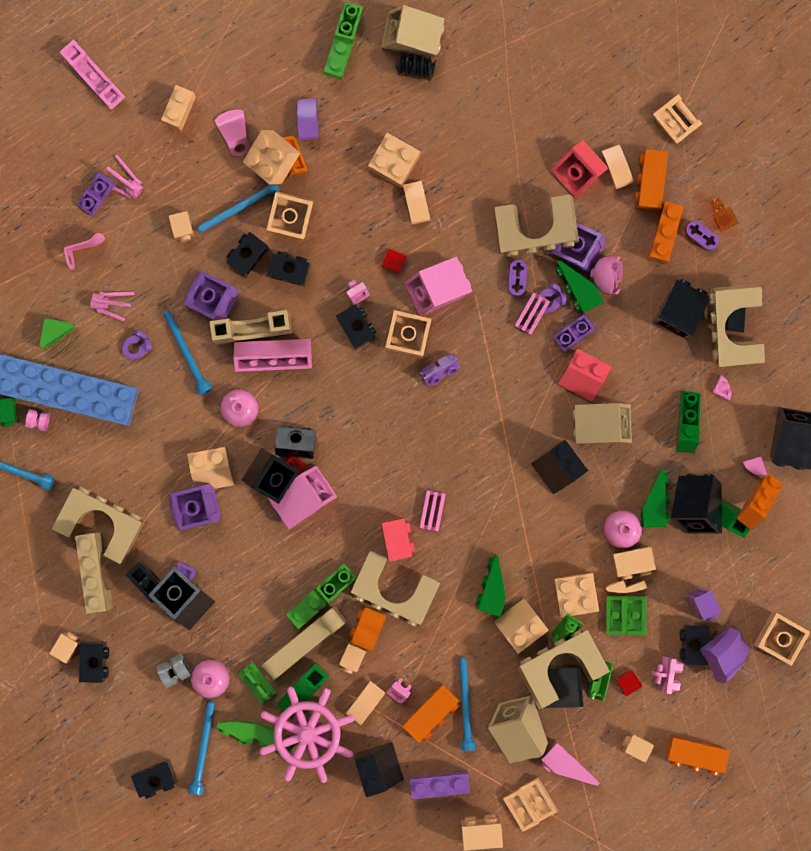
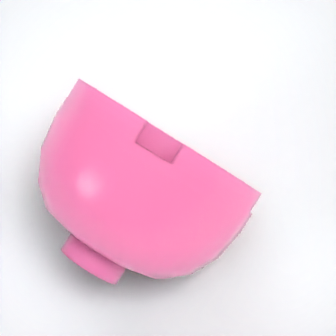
M620 256L603 257L596 263L595 268L591 269V280H594V284L599 291L607 294L619 293L620 288L617 286L618 282H622L623 264L622 261H618L621 258Z
M236 389L223 397L220 412L228 424L234 427H245L256 419L259 413V405L257 399L250 392Z
M619 510L610 514L603 526L606 540L617 548L634 546L642 535V525L639 518L629 511Z
M214 659L204 660L194 668L191 676L194 690L206 698L220 696L226 691L230 682L227 667L222 662Z

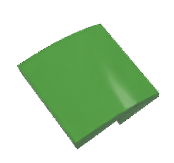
M606 596V635H647V596Z

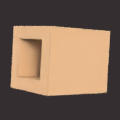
M188 211L169 215L176 241L186 242L195 236Z
M64 632L60 635L49 654L64 663H68L81 642L77 640L78 636L75 634Z
M349 642L339 664L342 666V670L350 674L353 671L357 673L366 649Z
M633 733L630 736L627 735L622 743L625 753L645 763L654 747L651 742Z

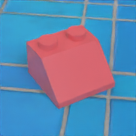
M582 140L550 171L576 199L608 167Z
M577 349L558 385L592 402L604 383L611 366Z
M404 518L382 523L389 562L412 557L411 552H415L413 540L409 541L408 533H411L409 522H405Z

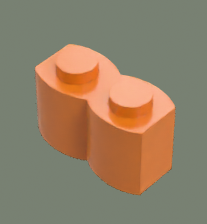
M365 607L364 610L360 609L356 618L359 621L357 628L353 627L349 638L352 639L351 643L372 652L387 615Z

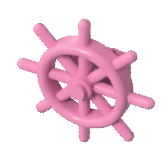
M289 687L287 693L292 704L285 709L279 717L266 711L261 713V718L275 724L274 743L262 747L259 753L266 755L278 751L280 756L289 763L284 775L286 782L292 779L298 767L302 769L315 768L320 782L326 783L327 776L323 764L328 762L335 753L347 758L354 756L353 751L340 746L339 742L341 736L340 727L353 722L355 716L350 714L340 719L336 718L333 712L325 706L331 693L329 688L323 690L318 702H299L295 689ZM302 710H313L314 712L310 717L304 714ZM295 713V716L291 723L286 721L292 714ZM322 714L329 723L325 724L319 721L320 715ZM283 728L288 730L286 734L289 735V738L284 740L282 738ZM330 730H332V742L327 740ZM299 743L294 755L286 748L287 746ZM306 747H308L312 759H301ZM327 748L328 750L319 757L317 749Z

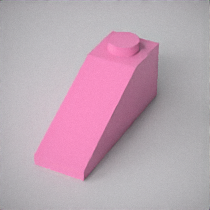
M557 741L540 757L543 761L541 765L548 772L553 770L556 774L596 786L600 784Z

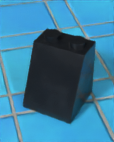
M681 279L680 281H674L653 322L687 340L694 335L709 303V296H707L708 293L700 288L696 290L690 287L691 283Z
M778 407L770 453L772 463L780 467L792 466L797 470L811 469V412Z
M566 440L560 441L531 463L553 494L588 472V469Z
M261 448L242 481L252 489L279 504L299 473V470L264 448Z
M713 474L678 476L671 519L686 534H722V483Z
M175 566L148 595L171 618L189 631L215 603L209 595Z
M577 664L548 666V678L559 700L544 708L584 707L580 667Z
M393 742L356 753L355 762L366 797L383 793L404 780Z

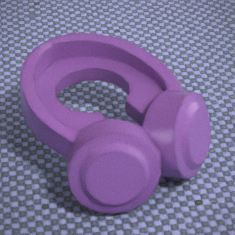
M550 284L548 289L539 294L542 297L557 295V298L553 300L552 306L547 307L544 313L553 312L560 305L566 304V295L564 292H561V287L556 284ZM542 301L538 307L540 311L543 307Z
M135 330L134 335L125 340L122 352L128 359H139L147 351H151V341L144 332ZM143 341L136 354L129 353L128 346L131 343Z

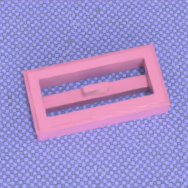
M533 292L515 326L532 335L550 301ZM534 298H537L538 301L532 309L525 324H520L526 312L528 311L530 305L532 304ZM541 301L545 304L530 329L527 328Z
M427 490L420 528L439 532L446 494ZM434 495L428 525H424L429 497ZM437 496L441 497L438 510V516L436 526L433 527L432 522L435 512V506Z

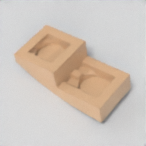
M620 145L603 150L602 156L609 169V175L615 188L618 189L634 183Z
M422 181L404 184L403 189L412 225L430 221Z
M624 580L604 586L606 591L615 593H629L647 588L643 580L628 586L625 585Z
M370 681L345 714L347 716L350 714L354 715V721L361 726L382 699L385 692Z

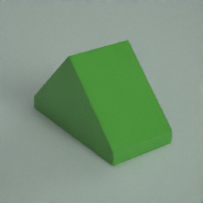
M45 318L40 347L47 349L75 330L76 326L72 323Z

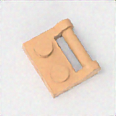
M679 94L652 115L675 145L703 124L685 106ZM674 105L689 121L690 127H687L672 107Z

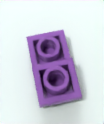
M316 98L297 100L299 140L318 139L319 122L317 119L318 102Z
M102 172L97 173L92 184L84 191L77 205L93 216L116 183Z
M583 314L555 334L553 338L563 352H565L596 330L587 315Z

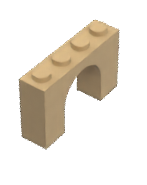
M569 194L551 197L554 217L553 226L547 235L539 239H530L524 236L520 229L516 205L495 207L501 253L507 254V257L517 256L518 252L525 251V254L536 253L537 249L544 248V251L556 249L555 246L563 245V248L573 247L574 243L579 242L573 196Z
M758 284L711 288L712 294H709V303L712 305L713 313H710V322L714 327V331L711 332V341L715 346V350H712L713 362L719 367L765 363L764 343L762 341L735 342L728 339L725 333L726 320L733 311L740 308L762 306V287Z
M287 310L269 312L266 317L252 320L231 321L228 318L209 321L212 341L217 345L292 334L290 314Z
M80 486L79 489L73 488L52 529L68 538H72L82 518L87 513L94 510L103 511L110 516L114 524V535L104 556L119 564H123L144 524L140 520L141 517L132 512L130 515L123 512L124 508L117 504L113 506L107 504V499L99 495L96 498L89 494L90 491Z
M102 532L75 536L86 614L113 609L111 590H106L101 573L100 555L101 552L105 551Z
M370 550L351 591L354 594L353 598L364 602V599L372 602L370 606L381 610L383 607L389 610V615L396 618L402 616L406 618L405 622L415 627L417 624L421 625L440 582L422 574L415 592L408 600L399 603L388 601L382 596L378 588V579L388 558Z
M580 629L570 634L571 639L565 641L563 638L553 643L555 645L554 648L548 650L546 647L537 652V657L531 659L529 656L520 661L521 665L517 669L538 709H542L559 700L548 678V666L555 656L566 654L575 658L589 682L610 672L588 630L582 632Z

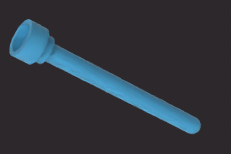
M277 184L264 186L263 190L200 224L197 227L198 232H204L268 195L275 196V192L280 191Z
M169 310L164 311L163 315L197 382L196 390L198 394L203 395L211 391L213 388L210 382L203 379Z
M0 461L1 470L37 482L44 490H51L55 480L54 476L48 474L40 476Z
M461 657L459 659L464 738H462L460 746L461 751L476 750V742L471 737L467 659Z
M213 701L207 703L194 781H191L188 787V793L203 795L204 791L201 780L215 707Z

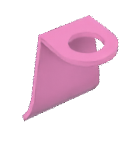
M236 109L219 115L214 121L227 142L231 153L234 156L247 154L250 150V145L247 139L244 111ZM239 144L245 145V149L241 152L235 151V147Z
M96 233L88 241L63 247L69 269L73 270L75 268L72 251L97 246L105 240L104 235Z

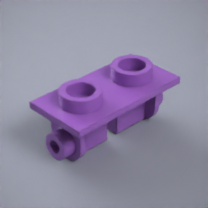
M447 354L437 360L440 365L439 367H436L433 362L422 369L423 371L420 374L425 380L427 387L439 383L442 378L453 375L461 368L454 354Z

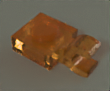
M720 197L711 201L713 208L717 212L712 216L720 232L739 224L731 206L725 209Z

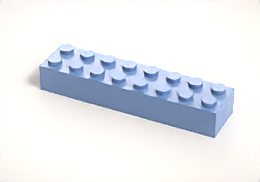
M0 354L1 395L126 426L131 425L140 389Z

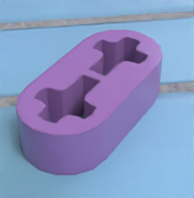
M693 221L685 228L686 236L704 250L711 251L717 247L719 243L717 235L701 223ZM690 226H691L692 228L695 227V226H697V227H698L697 232H699V233L701 234V236L698 235L697 233H695V234L692 235V234L690 233V232H691ZM704 236L707 239L713 238L712 243L714 245L707 246V241L702 237Z
M522 260L513 261L509 268L508 290L511 295L516 297L521 296L526 289L527 265ZM517 264H520V267L523 268L519 273V277L516 276V270H513V267H516ZM516 280H519V286L522 287L518 293L515 292V289H512V286H515Z

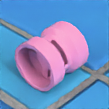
M30 409L26 417V428L32 429L35 427L45 432L49 424L50 414L46 412L38 413L36 410Z

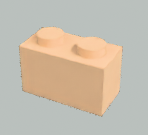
M175 85L161 119L164 125L182 132L196 98L194 92Z
M648 546L611 554L616 577H621V580L633 578L632 574L640 573V576L650 575L652 570H656L652 547Z

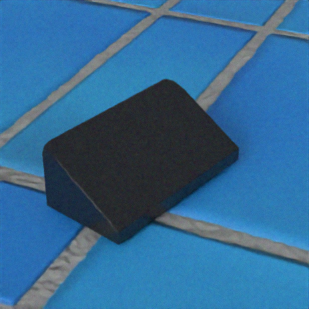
M746 308L737 309L728 316L725 323V331L744 333Z

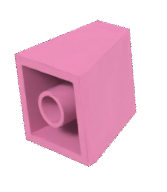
M457 257L421 270L404 282L419 316L428 314L473 292L471 283L466 278L463 266Z
M316 465L294 479L279 504L271 499L269 501L272 508L280 515L282 523L288 529H291L336 499L337 495Z

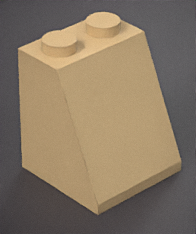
M405 5L390 10L387 15L381 48L396 52L401 51V53L409 52L411 55L415 53L416 56L423 55L427 58L429 56H436L441 48L440 38L445 28L443 24L444 18Z
M622 403L575 405V410H573V420L575 421L573 437L576 440V444L632 443L631 405Z
M527 696L498 704L488 729L509 763L522 762L527 759L543 756L548 742L533 697Z

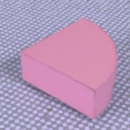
M720 375L712 393L730 401L732 395L731 387L727 379Z
M761 456L742 462L744 468L752 474L760 476L767 474Z

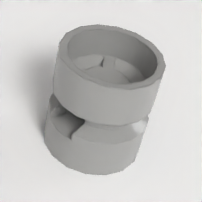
M181 653L172 657L170 662L164 661L156 666L159 677L166 688L176 684L178 679L184 680L192 676L191 670Z

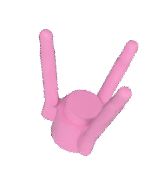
M115 155L116 160L133 181L131 179L127 181L110 167H106L107 171L125 184V190L116 186L112 190L125 195L129 199L131 197L136 199L144 188L141 185L142 182L137 179L118 155Z
M93 293L91 308L97 309V313H103L124 322L125 318L105 309L109 305L131 307V304L110 301L109 297L129 296L135 293Z

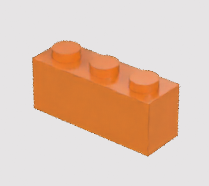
M645 149L643 154H640L639 166L642 167L641 173L637 174L636 184H639V192H635L634 203H637L636 209L660 211L662 209L668 152Z
M666 201L662 204L647 260L665 265L669 262L684 206Z
M767 473L754 486L737 519L750 530H753L765 519L783 484Z
M442 683L402 724V727L418 743L421 740L425 742L432 735L430 731L435 726L439 728L446 720L444 717L449 712L452 714L459 707L457 704L459 699Z
M670 735L665 758L670 761V764L681 767V764L689 765V769L700 771V768L708 770L707 773L719 775V772L725 774L730 750Z

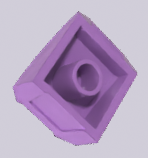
M577 223L579 242L574 243L573 247L563 248V245L555 246L556 249L551 250V253L579 269L589 272L604 249L606 238L603 234Z
M201 271L188 290L183 305L213 321L227 319L235 301L238 299V290Z
M211 484L169 494L171 512L178 531L220 521L221 512L215 493L216 490Z
M730 627L700 649L714 674L716 682L727 683L741 669L750 651L741 632Z

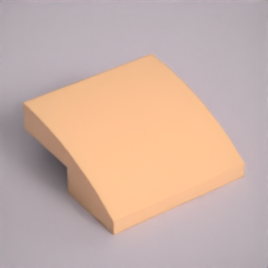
M539 777L524 784L503 798L522 832L534 827L540 821L558 811Z

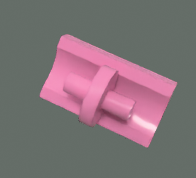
M662 657V663L658 664L657 671H651V675L656 676L657 691L672 694V692L680 690L681 683L679 680H674V675L683 671V663L678 662L677 659Z

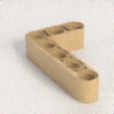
M333 606L261 666L271 679L275 680L327 636L343 626L346 619Z

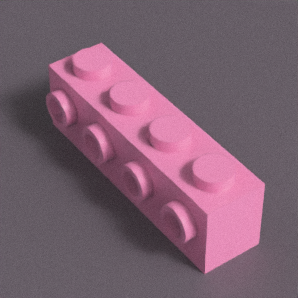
M311 339L234 342L233 358L235 372L312 368Z

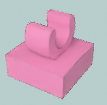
M354 279L348 282L350 290L347 291V294L354 305L370 296L363 282L358 285Z
M402 678L397 682L395 681L386 692L399 704H402L411 694L409 692L411 689L410 684L406 688L401 686Z

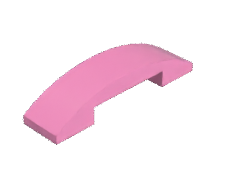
M74 39L60 51L61 55L111 110L126 98Z

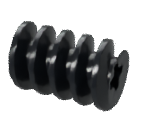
M399 51L396 69L399 76L403 71H405L406 77L412 72L414 79L418 74H420L421 80L427 75V79L430 82L434 75L436 60L432 63L429 56L427 61H424L423 55L417 60L415 53L412 58H409V52H406L404 57H402L401 51Z

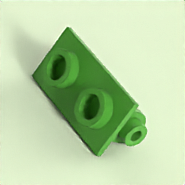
M567 613L551 633L554 636L552 644L563 638L565 641L571 639L570 634L578 631L583 626V623Z
M605 661L610 672L590 682L587 691L588 698L605 701L613 663Z
M253 662L238 673L239 677L261 704L276 693Z

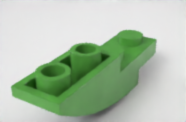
M349 2L344 3L323 75L342 80L357 34L363 6Z
M344 563L285 616L298 630L357 577Z
M246 720L220 721L217 725L220 733L228 737L231 734L237 738V742L245 746L247 744L251 745L254 738L263 747L274 743V728L261 723ZM287 746V750L291 753L293 747Z

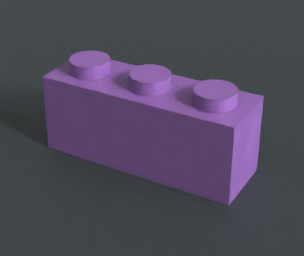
M700 588L685 595L688 605L696 618L707 620L708 622L718 617L717 614L721 612L712 590Z
M467 770L410 776L412 799L470 793Z

